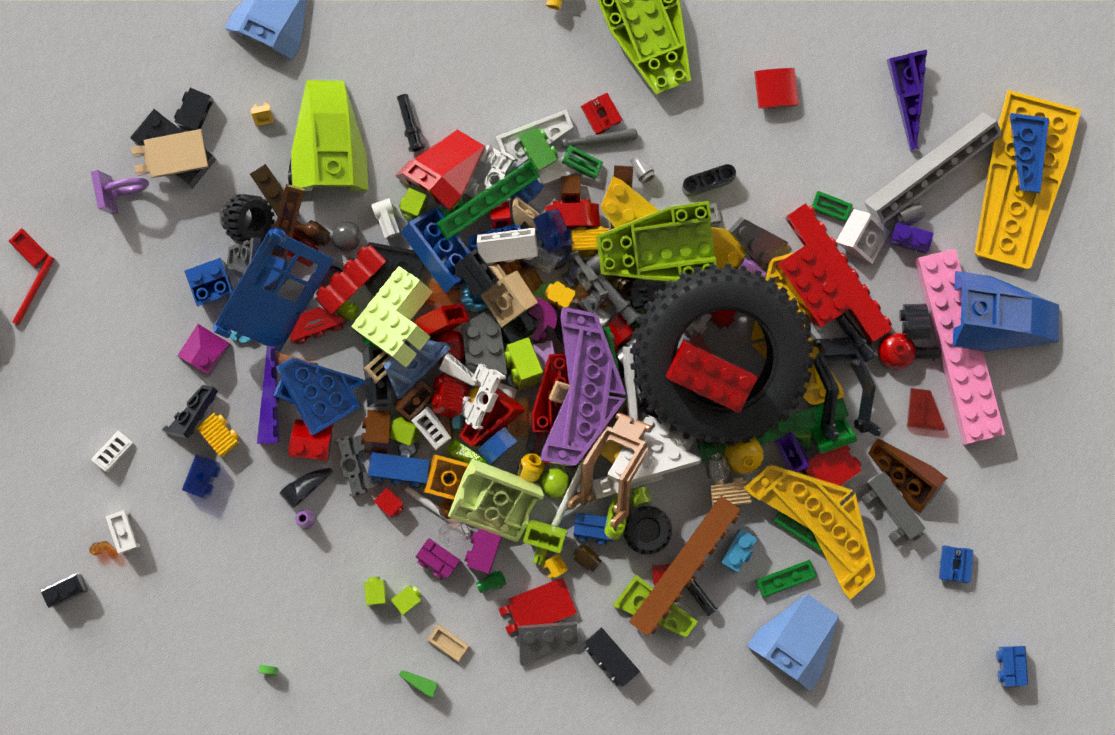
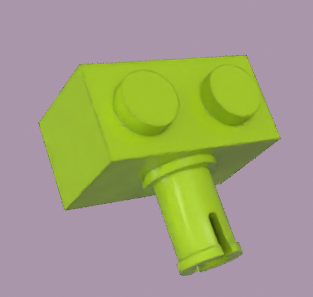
M531 519L528 523L523 542L537 546L532 562L537 564L540 557L538 565H544L548 550L561 553L568 530Z

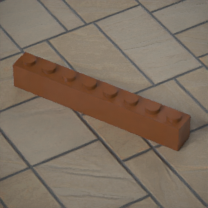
M723 496L718 498L632 616L629 623L647 636L650 633L653 635L660 627L658 622L662 617L666 619L672 610L669 607L673 601L677 603L683 595L681 591L684 586H690L695 579L692 575L696 570L701 571L706 564V561H704L708 554L712 555L717 549L716 542L719 538L722 540L729 532L727 527L731 522L735 524L741 516L738 513L740 511L738 507Z

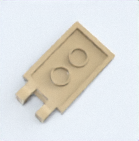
M201 129L144 140L145 146L131 147L134 158L144 155L145 164L134 165L135 173L138 176L150 173L151 178L209 168Z

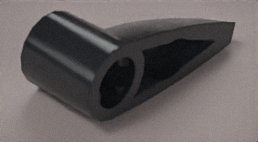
M325 468L305 474L286 485L279 494L294 508L333 473V470Z

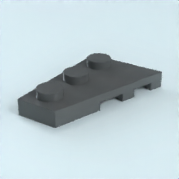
M251 238L250 241L246 240L243 244L229 247L227 266L245 273L260 247L261 238Z

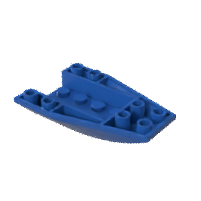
M955 271L954 290L962 292L961 325L953 328V347L990 352L1059 342V304L992 276Z

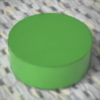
M261 665L259 666L258 673L278 676L279 669L273 666Z

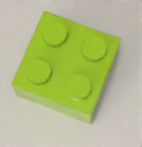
M529 337L508 344L504 355L506 369L509 368L512 373L510 379L513 386H517L519 391L539 384L543 370Z

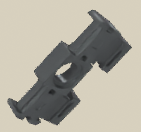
M579 251L569 253L566 261L569 268L566 273L561 274V277L569 288L578 286L580 282L586 292L589 291V295L586 299L581 300L580 303L587 312L595 313L599 305L606 302L607 299L605 297H608L609 293L601 287L597 275L589 264L586 265L578 254Z
M361 435L353 438L345 436L334 440V443H338L342 459H339L344 478H348L352 494H349V496L355 497L367 493V490H364V488L370 489L382 486V482L371 481L372 478H368L365 472L359 475L362 473L358 455L355 453L360 454L359 451L364 450V445H361ZM348 461H353L356 464V468L352 472L346 469Z

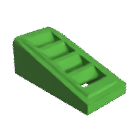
M405 670L400 671L399 676L428 697H434L438 685L436 681Z

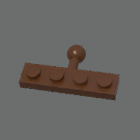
M286 184L275 227L283 230L286 233L285 235L290 238L293 236L294 229L305 232L310 238L318 236L320 228L316 223L311 222L306 225L296 222L305 189ZM276 244L270 256L286 260L289 250Z

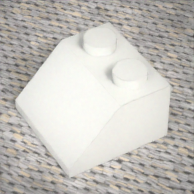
M854 209L836 242L849 253L869 264H873L890 231L871 214Z

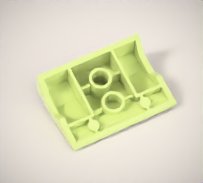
M472 459L463 474L448 516L457 521L518 542L528 525L530 511L537 500L543 499L544 494L540 484L528 482L519 476Z

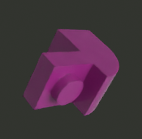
M537 297L538 303L529 310L528 315L540 322L531 336V340L539 343L540 340L544 341L549 331H547V328L555 331L557 315L549 303Z

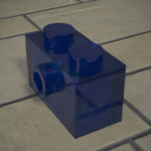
M559 209L546 211L533 218L538 230L539 239L543 242L548 254L559 252L574 244Z
M196 454L182 490L207 499V496H211L214 490V485H212L214 479L218 478L221 472L220 463Z

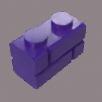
M896 223L893 226L889 244L912 251L917 250L920 253L926 254L930 250L934 233Z

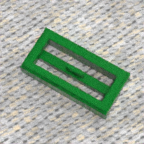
M571 145L568 146L561 162L593 180L597 178L603 164L602 161ZM570 153H573V154H575V155H577V156H579V157H581V158H583V159H585V160H587V161H589V162H591V163L597 165V167H594V166L588 164L586 161H584V160H582V159H579V158H577V157L571 155Z
M817 191L811 206L816 212L846 223L853 204ZM819 197L847 207V210L821 201ZM816 204H819V205L824 206V207H826V208H829V209H832V210L837 211V212H839V213H842V214H844V216H841V215H839V214H836V213H833V212L828 211V210H826V209H823V208H821V207H818V206H816Z

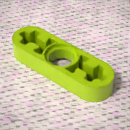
M618 493L610 501L604 529L606 536L612 540H617L621 537L626 524L625 519L615 528V531L610 525L614 518L613 509L618 501Z

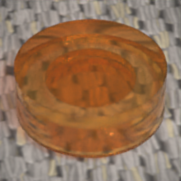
M445 499L441 502L439 513L442 517L452 519L448 515L454 500Z

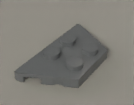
M490 309L461 325L466 364L474 367L479 364L487 365L486 368L497 370L507 376L500 324Z

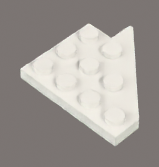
M642 413L639 421L649 424L653 428L650 433L646 432L643 437L649 452L632 479L631 484L701 463L700 457L688 452L695 439L691 438V436L689 439H683V433L678 430L674 433L670 432V425L663 422L660 424L656 418ZM623 446L608 472V478L619 483V478L635 453L634 450Z

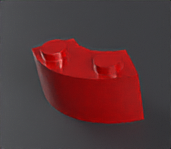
M580 200V203L553 201V205L545 206L546 229L564 230L576 229L578 227L590 229L600 226L599 204L591 203V200Z

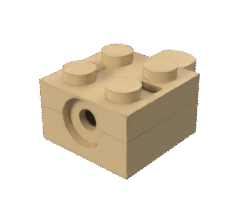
M493 264L489 267L499 280L480 296L502 328L538 302L518 271L506 275L499 264Z

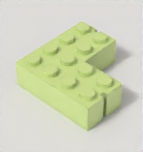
M398 266L351 327L404 367H407L417 353L404 342L407 340L420 351L430 338L427 333L410 320L433 291L418 278Z

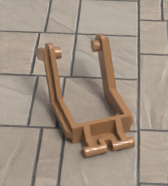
M619 412L616 414L615 419L617 422L614 427L605 426L584 457L581 466L580 492L568 502V508L574 509L579 503L586 505L588 502L592 503L594 501L595 494L591 493L594 464L607 442L612 441L634 450V455L619 478L618 501L613 509V513L617 515L610 524L613 528H616L629 516L631 481L649 452L643 437L646 432L650 433L653 426L636 420L633 424L634 418Z

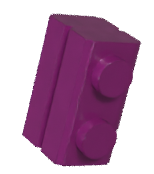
M430 538L426 540L416 555V558L419 559L417 563L425 569L428 566L434 570L433 574L441 580L444 577L448 579L461 561Z

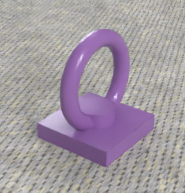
M99 170L91 171L98 209L109 214L119 213L116 202L118 196L138 193L149 186V181L145 178H127L112 182L110 175Z

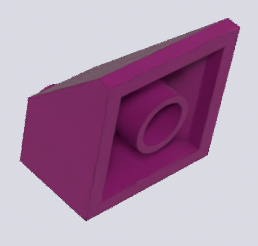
M197 324L177 356L211 376L230 343Z

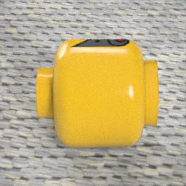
M536 454L524 455L516 469L518 476L528 482L537 481L544 470V462L540 461V456Z

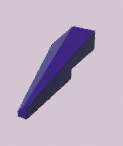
M927 49L887 59L910 151L918 149L917 143L920 131L919 123L922 111Z
M267 346L257 444L280 442L277 410L279 398L273 396L278 385L275 346Z

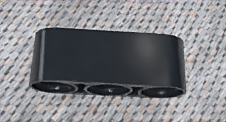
M725 164L691 175L684 180L682 191L686 196H695L728 185L734 180L736 169L730 164ZM728 170L731 172L732 177L725 178L722 172ZM710 176L713 178L714 183L707 184L704 178ZM692 182L696 185V189L689 190L686 184Z

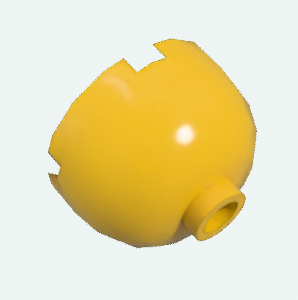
M756 438L744 444L742 440H739V443H734V446L726 444L724 449L725 460L736 473H752L762 464L764 458L763 449Z

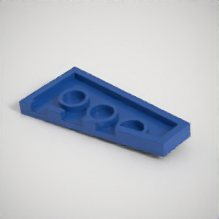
M1010 113L1019 190L1039 194L1041 191L1049 118Z

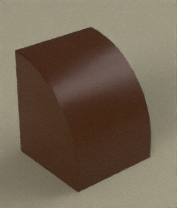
M561 176V201H564V203H580V176Z

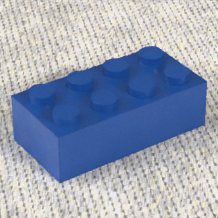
M436 206L410 221L401 231V234L444 292L448 293L465 282L464 279L456 274L454 265L468 255L470 251L458 234H455L448 240L445 239L436 225L444 216Z

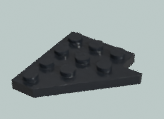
M368 242V246L371 245L387 261L365 283L373 297H375L398 266L420 280L423 262L414 250Z

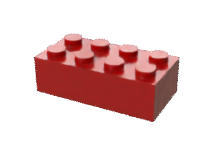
M810 243L775 266L817 330L853 307Z
M684 340L666 374L669 380L738 413L741 412L758 378L753 373Z

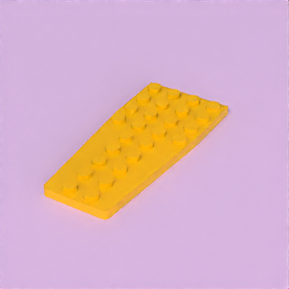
M1007 90L998 122L1002 135L993 141L974 249L975 256L1024 270L1031 268L1068 164L1081 113L1080 109ZM1010 113L1049 118L1041 191L1039 194L1019 190Z

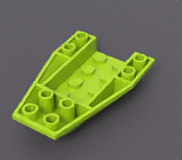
M597 0L610 33L655 95L691 81L679 0Z
M306 80L291 150L292 186L304 188V191H312L314 187H349V191L369 190L367 154L344 81Z
M709 201L670 206L596 235L601 274L660 281L673 280L676 282L680 279V273L686 272L687 275H690L694 272L693 268L701 267L703 271L709 269V264L717 266Z

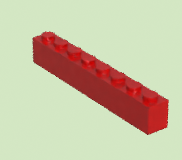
M805 203L788 214L785 220L803 246L808 243L812 245L853 307L848 312L865 337L869 339L870 344H872L892 330V323L887 316H883L880 312L881 307L879 303L871 299L868 287L860 283L857 271L854 268L851 269L847 264L849 260L846 255L840 253L836 248L838 247L837 242L833 237L830 238L828 236L824 223L817 220L813 207H808Z

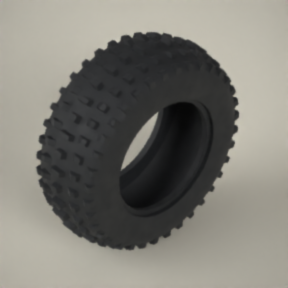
M725 263L724 268H717L716 265L709 264V269L703 271L701 267L693 268L694 272L690 275H687L686 272L680 273L678 281L674 282L671 280L666 282L667 287L664 291L659 290L654 293L656 296L654 302L649 301L648 304L646 303L644 309L647 312L645 315L641 314L640 318L637 319V322L641 325L639 328H635V332L632 334V338L636 339V343H632V348H630V353L635 354L634 363H631L630 366L631 370H636V379H633L635 385L640 384L641 386L639 387L641 400L647 399L646 403L649 405L647 410L649 412L655 410V414L658 416L657 421L660 424L664 421L670 425V432L674 433L678 430L683 433V439H689L690 436L693 439L697 438V443L703 445L705 440L708 443L712 442V446H719V443L725 444V442H727L728 446H734V443L740 442L739 440H742L744 444L754 439L753 436H757L758 439L764 437L767 429L775 430L778 427V421L782 420L785 422L790 417L789 410L797 408L799 405L798 397H803L807 391L804 384L809 383L812 373L808 372V368L813 367L814 358L809 357V353H813L814 345L813 341H808V338H811V328L804 326L806 323L804 312L798 313L797 300L795 298L789 300L788 290L784 286L778 289V285L774 283L775 279L770 277L767 281L765 277L761 276V271L756 270L752 274L743 265H741L740 270H737ZM731 310L752 317L761 327L766 340L767 355L764 368L740 413L709 398L700 396L666 377L676 356L677 347L683 333L695 320L714 311Z

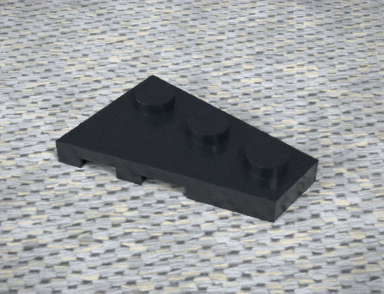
M202 385L187 401V407L181 413L177 412L174 416L175 421L169 427L166 425L162 431L168 435L188 439L194 433L199 421L204 417L209 405L214 401L218 390L212 386Z

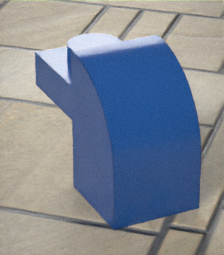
M503 427L477 451L480 454L481 460L492 466L504 453L513 447L517 440Z

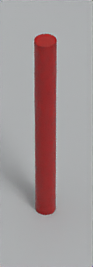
M49 255L46 258L12 323L20 325L55 258Z

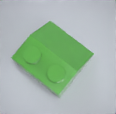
M538 127L518 137L519 144L537 172L556 162V156H558L553 146L549 147L545 131L543 129L539 130Z

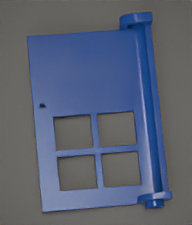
M277 227L270 229L212 328L214 333L229 338L232 334L231 330L265 346H275V350L280 352L334 259L286 236V233ZM276 244L295 253L285 271L266 262ZM299 256L318 264L308 282L289 273ZM263 266L282 274L273 292L254 284ZM287 277L305 285L296 303L277 295Z

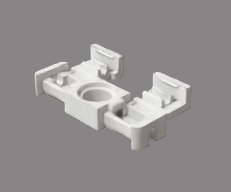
M487 145L480 160L486 164L488 162L491 163L493 168H491L483 184L479 185L476 183V179L471 178L465 193L474 198L492 186V178L494 176H499L500 179L505 177L514 161L518 162V159L505 151L499 152Z
M485 364L478 365L472 378L475 382H481L474 402H471V397L464 396L462 412L460 413L467 418L465 422L472 425L474 429H483L480 424L485 413L491 412L498 394L495 391L501 379H506L505 375L497 370L486 368L487 365ZM485 394L488 395V403L486 405L483 403V396Z

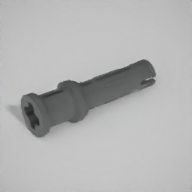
M600 274L597 276L598 282L605 291H608L607 298L616 307V313L621 314L626 320L627 326H630L641 314H637L631 307V302L625 301L605 276Z

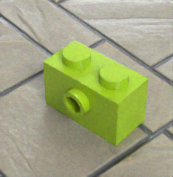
M408 188L405 197L402 198L399 205L402 216L408 222L424 214L429 201L427 195Z

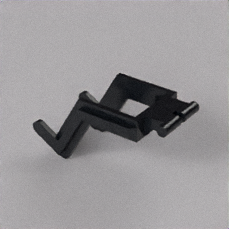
M848 337L832 338V340L830 338L814 339L813 345L818 347L820 352L814 359L813 364L826 390L820 431L831 439L838 438L834 416L839 388L828 365L850 364L863 389L858 419L854 421V427L861 433L869 431L874 436H880L881 428L870 420L876 386L859 351H851L849 347L850 339Z

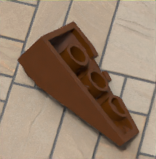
M879 438L876 439L868 452L881 471L887 473L894 486L903 494L902 497L919 513L927 507L948 479L933 466Z

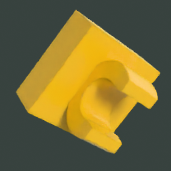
M266 102L264 106L257 107V105H254L251 108V114L256 127L274 123L270 105Z
M559 553L546 560V564L542 566V569L549 568L551 574L547 576L548 578H556L568 571Z

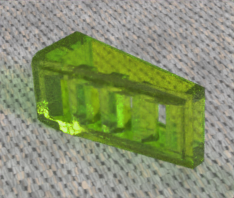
M453 440L446 450L456 460L470 463L474 459L488 464L480 455L457 440Z

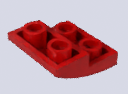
M795 68L766 69L754 72L758 109H775L777 107H795L799 105Z

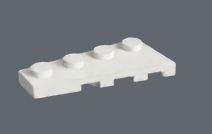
M567 109L496 136L501 152L505 151L518 159V162L514 161L509 172L528 160L518 142L520 135L538 127L539 130L543 129L548 137L546 141L549 145L573 128Z

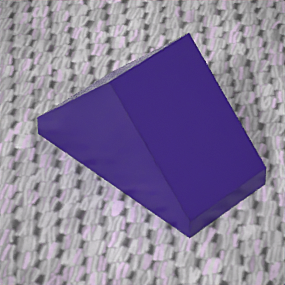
M793 432L775 440L789 470L800 472L809 467L807 450Z

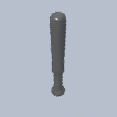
M635 128L572 140L564 138L562 139L563 149L567 150L569 145L590 146L636 140L638 133Z

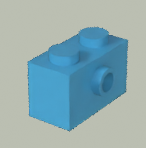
M739 529L722 557L720 564L738 573L744 561L748 563L753 554L751 549L757 538Z

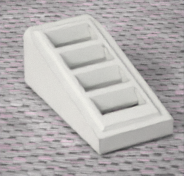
M447 353L439 368L440 371L474 386L476 384L472 380L474 374L454 356Z
M426 407L411 420L435 450L451 439L429 407ZM427 416L428 419L423 423L421 419ZM432 422L433 425L427 429L425 426ZM435 428L439 430L434 435L430 434ZM442 434L444 437L436 442L435 438Z
M117 431L91 460L105 472L109 473L133 442L120 431ZM118 438L126 444L124 447L116 442ZM115 445L120 451L117 453L111 446ZM106 452H111L114 455V457L111 458L109 455L106 454ZM102 456L109 461L108 464L101 460Z

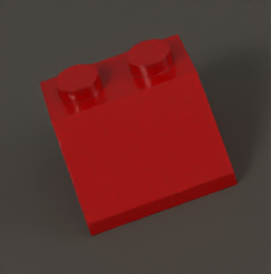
M295 419L290 437L288 456L329 462L334 423L315 435H310L304 421Z

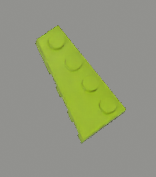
M635 575L613 606L634 615L653 587ZM672 603L669 607L672 609L666 619L662 617L658 624L663 628L687 637L698 621Z

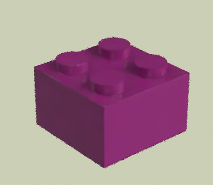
M478 529V532H474L470 542L473 544L472 550L467 551L464 560L467 562L466 566L490 574L502 537Z

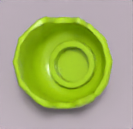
M559 468L549 469L543 474L541 479L545 495L552 499H562L571 483L567 473Z

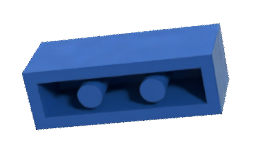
M372 452L370 454L367 477L372 478L371 481L373 482L390 480L391 484L402 485V482L410 483L411 487L421 488V485L427 483L430 460Z

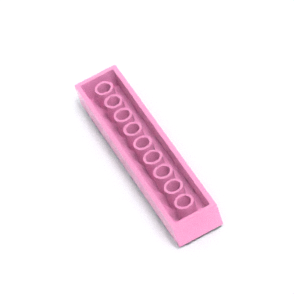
M956 249L919 257L915 260V264L928 307L937 348L940 349L939 355L963 445L1005 435L983 351L953 347V328L961 325L962 291L954 290L955 271L962 272Z

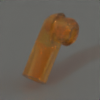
M107 541L95 542L89 548L92 555L107 553L112 559L119 555L117 549Z

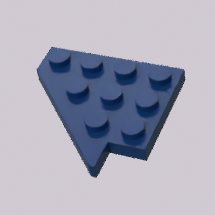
M290 358L276 366L310 435H315L361 407L353 389L365 383L364 379L297 358Z

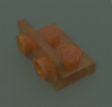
M428 277L425 285L433 293L424 304L433 307L434 304L440 306L460 304V287L445 293L435 279Z

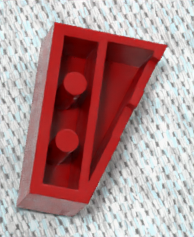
M497 387L495 391L498 394L491 412L485 413L480 424L483 429H474L472 425L465 423L458 436L472 447L482 446L493 435L521 414L525 408ZM487 394L483 396V403L485 405L488 403Z

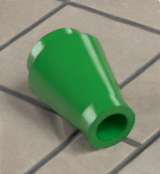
M495 570L477 582L476 585L479 592L483 593L503 588L506 585V579L501 570Z

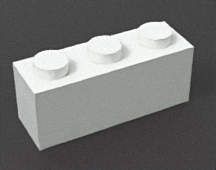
M535 228L483 234L477 237L478 252L487 265L495 264L499 261L513 262L516 259L530 260L538 257Z

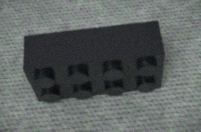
M153 109L130 139L138 146H145L144 140L183 133V131L157 110ZM206 150L208 166L210 168L217 159ZM209 168L175 175L193 189Z

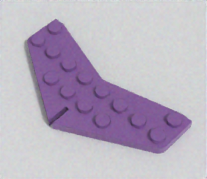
M563 307L561 324L570 388L543 447L540 461L573 466L579 463L625 401L624 398L609 396V393L625 396L626 393L598 316L592 312Z

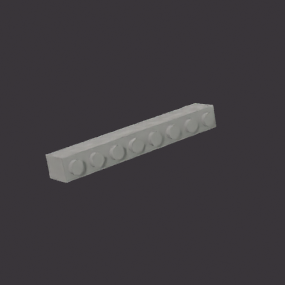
M981 113L864 201L869 213L883 225L1000 137L1002 132L998 122L986 113Z

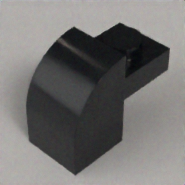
M525 311L514 321L501 328L502 340L506 347L508 344L525 339L535 332L536 327L533 318Z

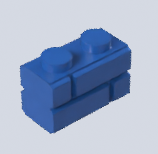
M576 513L573 536H577L576 540L588 542V538L596 539L595 543L607 545V541H612L604 532L607 517Z
M1026 646L999 647V651H996L997 663H1000V671L997 673L998 682H1001L1002 686L1028 685Z

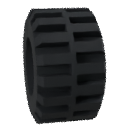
M238 194L236 197L230 198L231 202H226V209L222 211L224 217H221V221L224 222L222 227L227 230L225 233L231 236V239L240 242L250 241L251 238H261L260 242H262L268 231L273 229L271 225L274 224L275 220H272L274 212H271L272 206L263 197ZM250 210L251 222L246 227L245 215Z
M639 507L633 510L626 519L623 532L624 539L627 545L635 552L643 555L655 554L663 550L670 542L669 540L672 536L670 519L664 511L657 507ZM643 519H651L659 527L657 538L651 542L642 541L636 534L637 524Z

